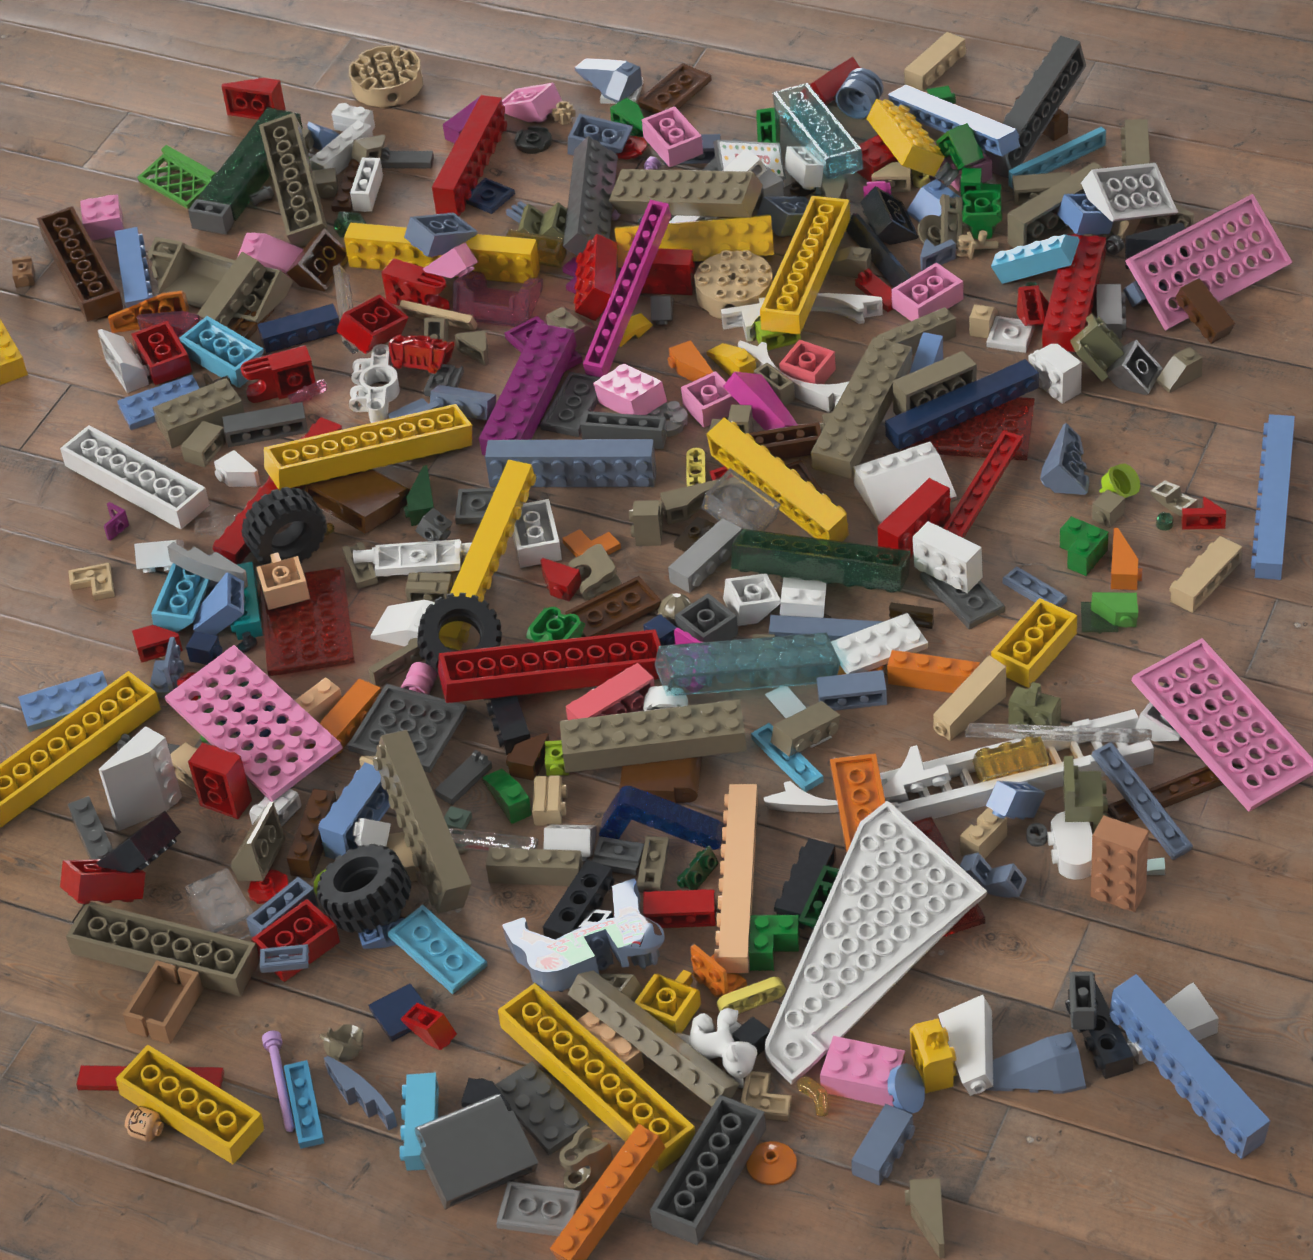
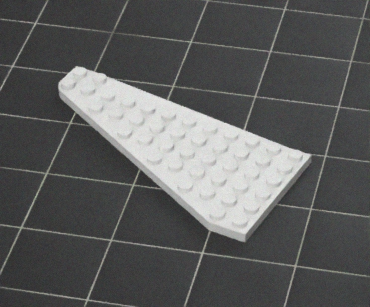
M888 800L860 822L766 1039L765 1055L768 1062L791 1085L807 1073L828 1052L833 1036L843 1037L972 907L987 896V891Z

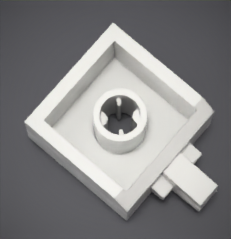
M1049 344L1029 355V362L1039 372V387L1048 392L1052 398L1057 399L1063 404L1081 393L1082 362L1060 345Z

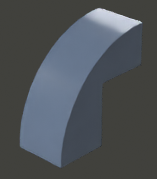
M979 852L965 855L960 864V867L977 881L988 894L995 896L1019 897L1027 880L1014 863L991 868Z

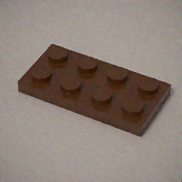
M682 63L637 100V104L640 108L653 114L672 107L679 109L712 81L711 75Z
M637 576L566 611L565 615L576 614L581 622L586 623L581 635L582 637L606 635L658 609L661 600L642 578Z

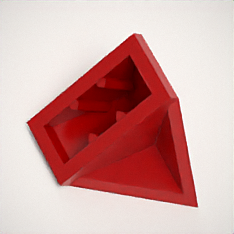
M1039 285L1019 287L1017 316L1024 326L1044 325L1049 302L1040 291Z

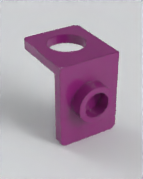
M108 502L107 507L112 519L104 524V530L107 539L111 541L129 526V522L124 509Z

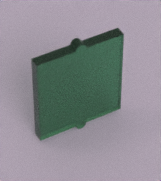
M1081 602L1082 632H1098L1099 634L1102 632H1118V625L1111 624L1091 611V602Z

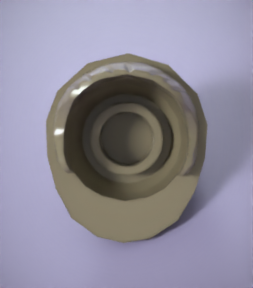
M670 594L661 602L658 614H661L676 627L675 615L691 605L692 602L684 594Z
M343 1024L336 1031L329 1028L327 1033L319 1035L324 1040L326 1053L331 1058L340 1062L352 1060L364 1047L362 1045L364 1032L355 1025Z

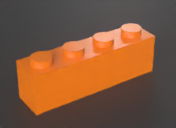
M892 650L887 665L888 684L954 693L980 665V662Z
M358 679L319 723L342 745V749L330 757V760H333L340 754L346 744L352 739L381 693L380 687ZM309 744L310 749L314 748L316 744Z

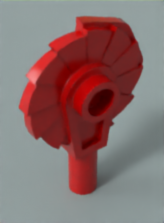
M629 136L623 151L615 154L619 159H634L639 155L641 156L646 151L648 145L643 137Z
M270 870L263 881H251L249 889H247L250 900L256 902V904L266 903L289 884L288 876L278 870Z

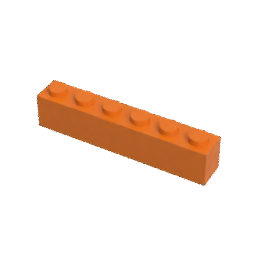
M640 1124L637 1125L550 1247L557 1260H587L666 1148L657 1134Z

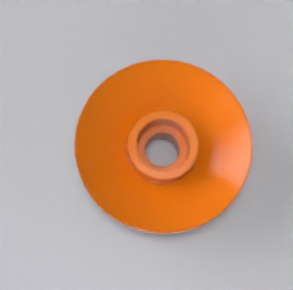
M769 1141L755 1147L746 1165L748 1173L755 1181L765 1185H777L792 1177L797 1167V1159L793 1150L786 1144Z

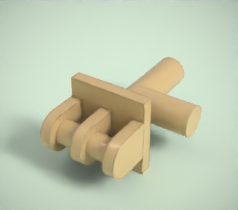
M984 230L979 232L978 240L974 241L971 232H967V235L959 236L956 255L959 257L968 256L969 259H972L974 249H997L998 241H986L987 232Z

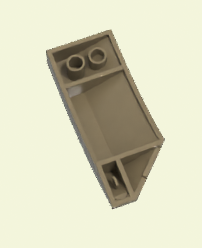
M155 237L148 251V257L153 265L154 278L158 283V292L162 294L183 291L186 293L188 305L201 309L235 262L233 259L192 247L184 242ZM265 267L267 270L232 318L240 319L242 317L246 321L259 323L286 298L293 281L281 270ZM247 310L257 311L254 317L251 316V313L248 316L244 315Z

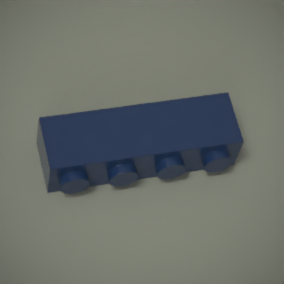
M332 303L257 325L265 352L270 353L338 334L336 330L340 320Z

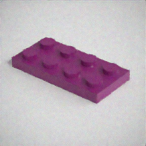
M536 316L505 332V339L522 353L536 323H546ZM576 350L565 371L583 362L582 356Z

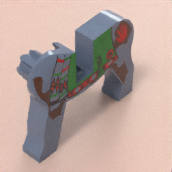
M635 879L612 886L614 918L581 927L556 940L529 931L524 917L502 925L509 949L517 963L522 964L530 971L533 984L536 983L544 991L563 992L565 989L571 988L578 974L592 970L599 974V970H605L609 965L614 964L611 950L622 967H629L627 958L629 956L633 965H639L642 969H645L646 966L657 964L660 956L658 948L665 940L664 931L660 925L641 915L639 907L641 899Z

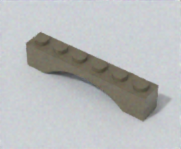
M736 475L660 493L663 513L668 525L689 520L703 507L723 499L735 497L765 499Z

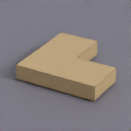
M110 563L69 570L71 590L92 586L94 601L115 597Z
M751 1071L745 1077L740 1103L764 1111L765 1119L789 1121L792 1096L770 1094L771 1073Z

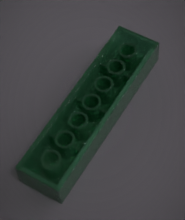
M267 107L199 195V200L230 205L233 220L236 221L251 202L249 195L259 191L270 176L266 165L267 155L259 125L294 112ZM295 113L297 120L301 128L303 129L301 116L299 113Z
M742 529L732 544L731 569H738L740 572L752 571L759 572V574L780 575L782 578L796 577L802 580H818L826 584L840 583L847 587L862 586L869 590L876 588L884 589L887 592L894 593L901 591L909 576L911 551Z

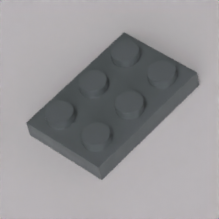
M496 488L458 489L455 515L456 524H480Z

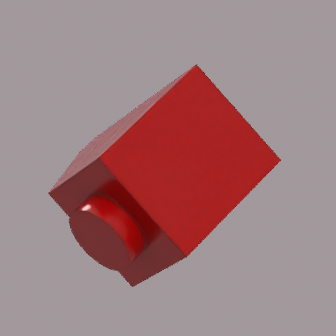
M542 558L540 560L542 575L550 595L569 602L581 585L580 570Z
M155 625L132 630L141 663L166 656L170 637H175L176 645L180 646V652L183 651L177 632Z
M416 1003L401 1018V1021L421 1040L440 1051L448 1046L457 1035L443 1013L420 1003Z

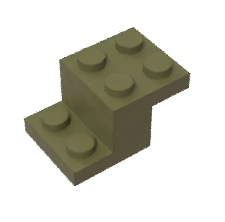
M557 202L543 214L531 204H527L523 210L518 233L524 238L536 239L537 247L548 254L561 242L564 243L567 208Z
M1091 313L1086 318L1089 325L1072 338L1070 342L1076 354L1101 381H1104L1108 377L1106 369L1124 354L1121 349L1123 344L1113 331L1110 332L1107 324L1100 316L1096 318Z
M1064 756L1063 792L1065 822H1092L1094 833L1102 817L1107 816V813L1103 812H1108V801L1106 796H1103V794L1107 793L1106 780H1102L1101 771H1078V765H1074L1073 756Z

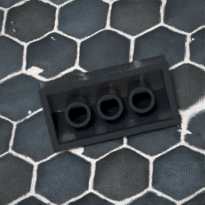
M164 811L99 860L97 865L126 873H131L136 868L141 871L177 842L175 837L181 831L167 812Z

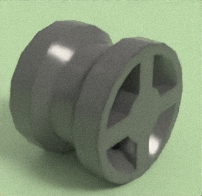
M946 162L939 169L935 177L938 180L944 181V185L948 187L958 176L959 171L952 169L950 164Z

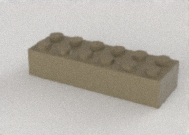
M1093 162L1008 213V244L1013 248L1029 245L1035 241L1047 240L1069 228L1057 215L1064 194H1086L1081 182L1092 169H1102L1103 167Z

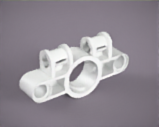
M379 344L372 348L371 358L357 359L353 362L354 372L351 378L357 386L352 387L350 390L351 400L349 401V408L354 412H368L371 423L388 419L389 402L393 401L400 392L396 370L392 367L389 347L385 344ZM376 382H389L388 384L380 387L370 386Z

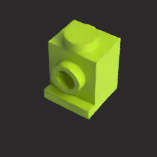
M562 740L545 741V768L547 776L569 775V772H565Z

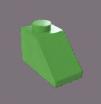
M1092 592L1091 611L1114 627H1136L1138 619L1137 593Z

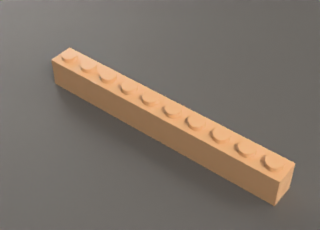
M729 784V794L724 796L725 808H728V810L723 812V822L727 824V827L722 828V839L726 841V844H721V857L725 858V861H720V875H724L723 878H719V892H722V896H718V910H721V913H717V927H720V931H716L715 936L716 945H719V949L714 951V960L727 973H749V936L753 904L758 792L757 784Z

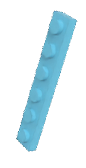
M1099 127L1010 169L1009 186L1012 188V176L1049 173L1105 146L1106 130L1103 127Z

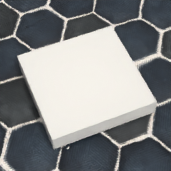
M996 316L986 342V347L1026 353L1035 325L1024 326L1020 319Z

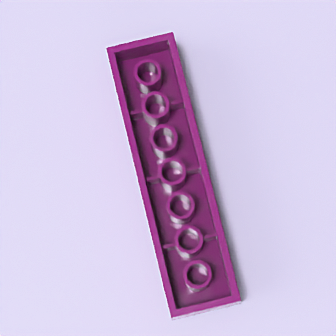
M536 323L479 437L482 455L486 454L488 440L532 439L577 347L573 329Z

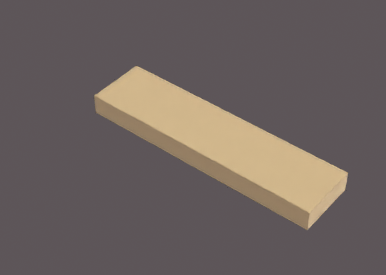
M401 300L399 305L403 313L410 317L424 320L425 318H445L449 320L450 326L476 331L478 325L471 315Z

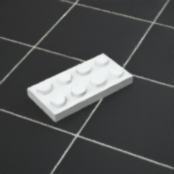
M908 613L829 642L830 651L846 674L867 672L888 664L892 650L917 653L928 648V641Z

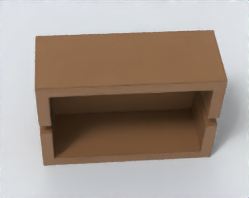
M156 960L123 1013L128 1032L143 1037H148L150 1034L153 1040L171 1044L203 992L199 973L179 967L177 970L175 965Z

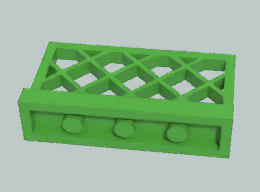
M168 145L161 149L163 154L137 177L141 183L187 209L192 206L196 199H200L211 188L217 190L221 186L216 172ZM163 162L168 163V166L159 168ZM180 170V173L171 175V171ZM168 172L167 176L159 177V173ZM155 174V178L146 179L149 175ZM193 177V180L184 182V178ZM180 179V183L171 184V180ZM167 181V185L158 186L160 182ZM205 184L202 188L196 189V185ZM192 186V190L183 191V187ZM180 188V192L171 193L172 189ZM192 195L187 202L183 200V197Z

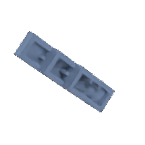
M330 1056L324 1057L327 1073L348 1105L358 1101L368 1118L378 1114L388 1131L397 1126L394 1111L375 1088L348 1066Z

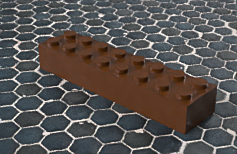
M71 206L38 217L41 235L87 322L123 310L120 292L74 207Z

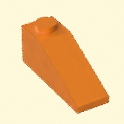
M691 340L669 348L670 357L667 358L671 368L676 370L678 375L693 382L713 373V370Z
M1114 528L1111 589L1137 590L1138 581H1142L1143 568H1138L1137 556L1119 528Z

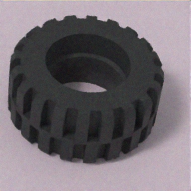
M284 487L282 490H272L270 494L261 496L262 499L258 502L255 501L252 504L251 510L248 509L245 515L246 518L243 520L242 536L255 558L261 564L272 563L270 554L279 553L281 560L298 556L301 564L303 563L302 560L309 559L312 553L319 549L320 542H323L325 538L324 533H326L327 529L326 518L306 491L293 487L292 489ZM293 522L292 525L285 531L276 534V532L280 528H282L288 523Z
M453 593L447 594L444 600L442 597L436 599L435 604H430L426 608L425 614H422L418 627L417 646L420 648L419 654L421 658L426 659V664L435 668L437 675H439V653L454 652L446 648L439 639L440 629L450 622H466L478 631L480 642L474 649L500 646L502 639L501 622L499 619H496L497 613L495 610L488 609L489 603L485 600L481 603L478 601V596L473 594L470 598L466 597V593H459V596L455 597Z
M377 844L361 845L357 849L347 850V853L342 856L339 855L333 863H329L326 871L322 872L317 886L318 900L330 920L336 924L337 928L347 932H354V930L358 933L365 932L366 929L373 930L380 924H386L391 917L394 918L398 915V911L404 908L411 892L410 877L397 854L392 849L383 845L378 846Z

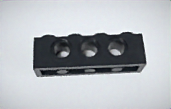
M588 859L585 861L543 925L544 936L556 940L579 929V925L589 912L602 906L605 895L608 891L612 890L615 882L611 867Z
M1095 981L1096 1028L1078 1029L1077 1031L1083 1034L1085 1047L1094 1056L1095 1068L1097 1071L1101 1070L1104 1078L1108 1079L1133 1071L1134 1056L1119 1026L1112 1021L1109 1013L1110 1009ZM1068 989V1000H1065V1005L1068 1013L1071 1014L1070 992Z

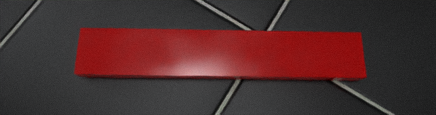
M81 1065L76 1084L77 1089L119 1091L116 1078L127 1066ZM186 1067L221 1089L224 1077L223 1067Z

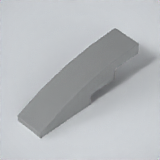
M175 542L167 546L170 561L186 571L219 582L228 572L244 581V588L248 586L246 571L217 552L209 556L196 547L187 551Z

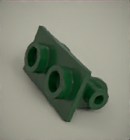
M709 845L705 850L698 851L696 857L689 864L690 868H686L677 877L676 883L679 887L684 888L686 886L689 890H697L719 864Z

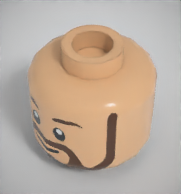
M143 1106L130 1110L125 1120V1128H127L128 1134L145 1142L152 1141L155 1136H160L164 1126L158 1112Z

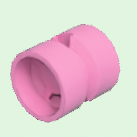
M415 662L411 665L401 688L429 695L437 678V672L426 663Z

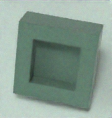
M450 806L444 819L450 831L463 834L472 819V814L470 811Z

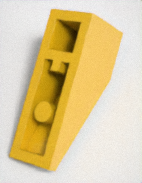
M722 343L706 351V354L730 377L734 371L754 373V370L757 369L756 359L743 348Z

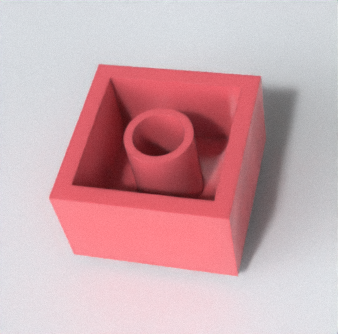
M799 339L779 363L780 371L803 382L824 384L836 370L835 351Z

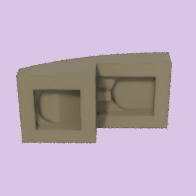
M1164 480L1150 491L1151 495L1159 503L1181 517L1182 508L1198 507L1196 499L1181 494L1180 486Z

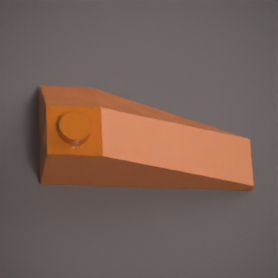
M183 291L162 293L109 315L108 320L111 332L117 333L145 329L167 320L170 325L189 323V306L186 293Z

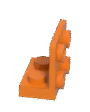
M695 944L690 947L693 977L698 983H703L707 986L715 997H721L747 986V980L738 973H727L714 960V954L712 956L707 955Z

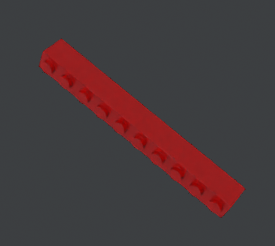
M320 417L316 423L311 425L308 433L302 436L301 439L342 430V425ZM270 476L263 487L258 489L253 499L247 502L244 510L237 514L234 522L226 527L224 534L213 544L214 552L221 554L235 564H241L251 552L242 536V524L248 509L251 510L252 504L262 499L261 496L264 494L268 495L272 490L278 489ZM300 485V486H296V487H293V488H298V489L302 490V488H303L305 485Z

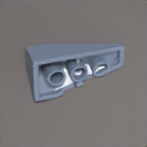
M586 58L575 67V71L586 81H590L593 87L599 89L605 98L616 103L625 99L642 86L641 68L627 61Z
M1067 423L1062 426L1042 467L1040 479L1042 484L1046 488H1050L1054 493L1085 495L1088 493L1090 481L1089 477L1084 474V470L1087 467L1081 458V455L1084 454L1081 437Z
M1072 1032L1046 1037L994 1059L993 1086L986 1090L1013 1091L1015 1089H1030V1092L1038 1093V1090H1053L1054 1094H1063L1086 1089L1080 1054Z

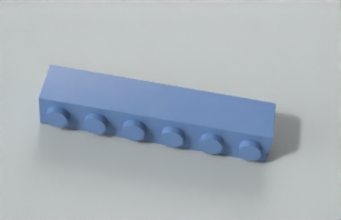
M137 227L115 231L126 308L153 297L149 281L150 275L143 234H139Z

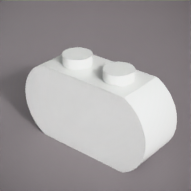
M1065 811L1057 814L1051 821V831L1047 832L1049 846L1053 845L1054 848L1051 850L1053 864L1057 863L1059 873L1066 878L1075 880L1087 878L1091 875L1092 831L1090 822H1065Z

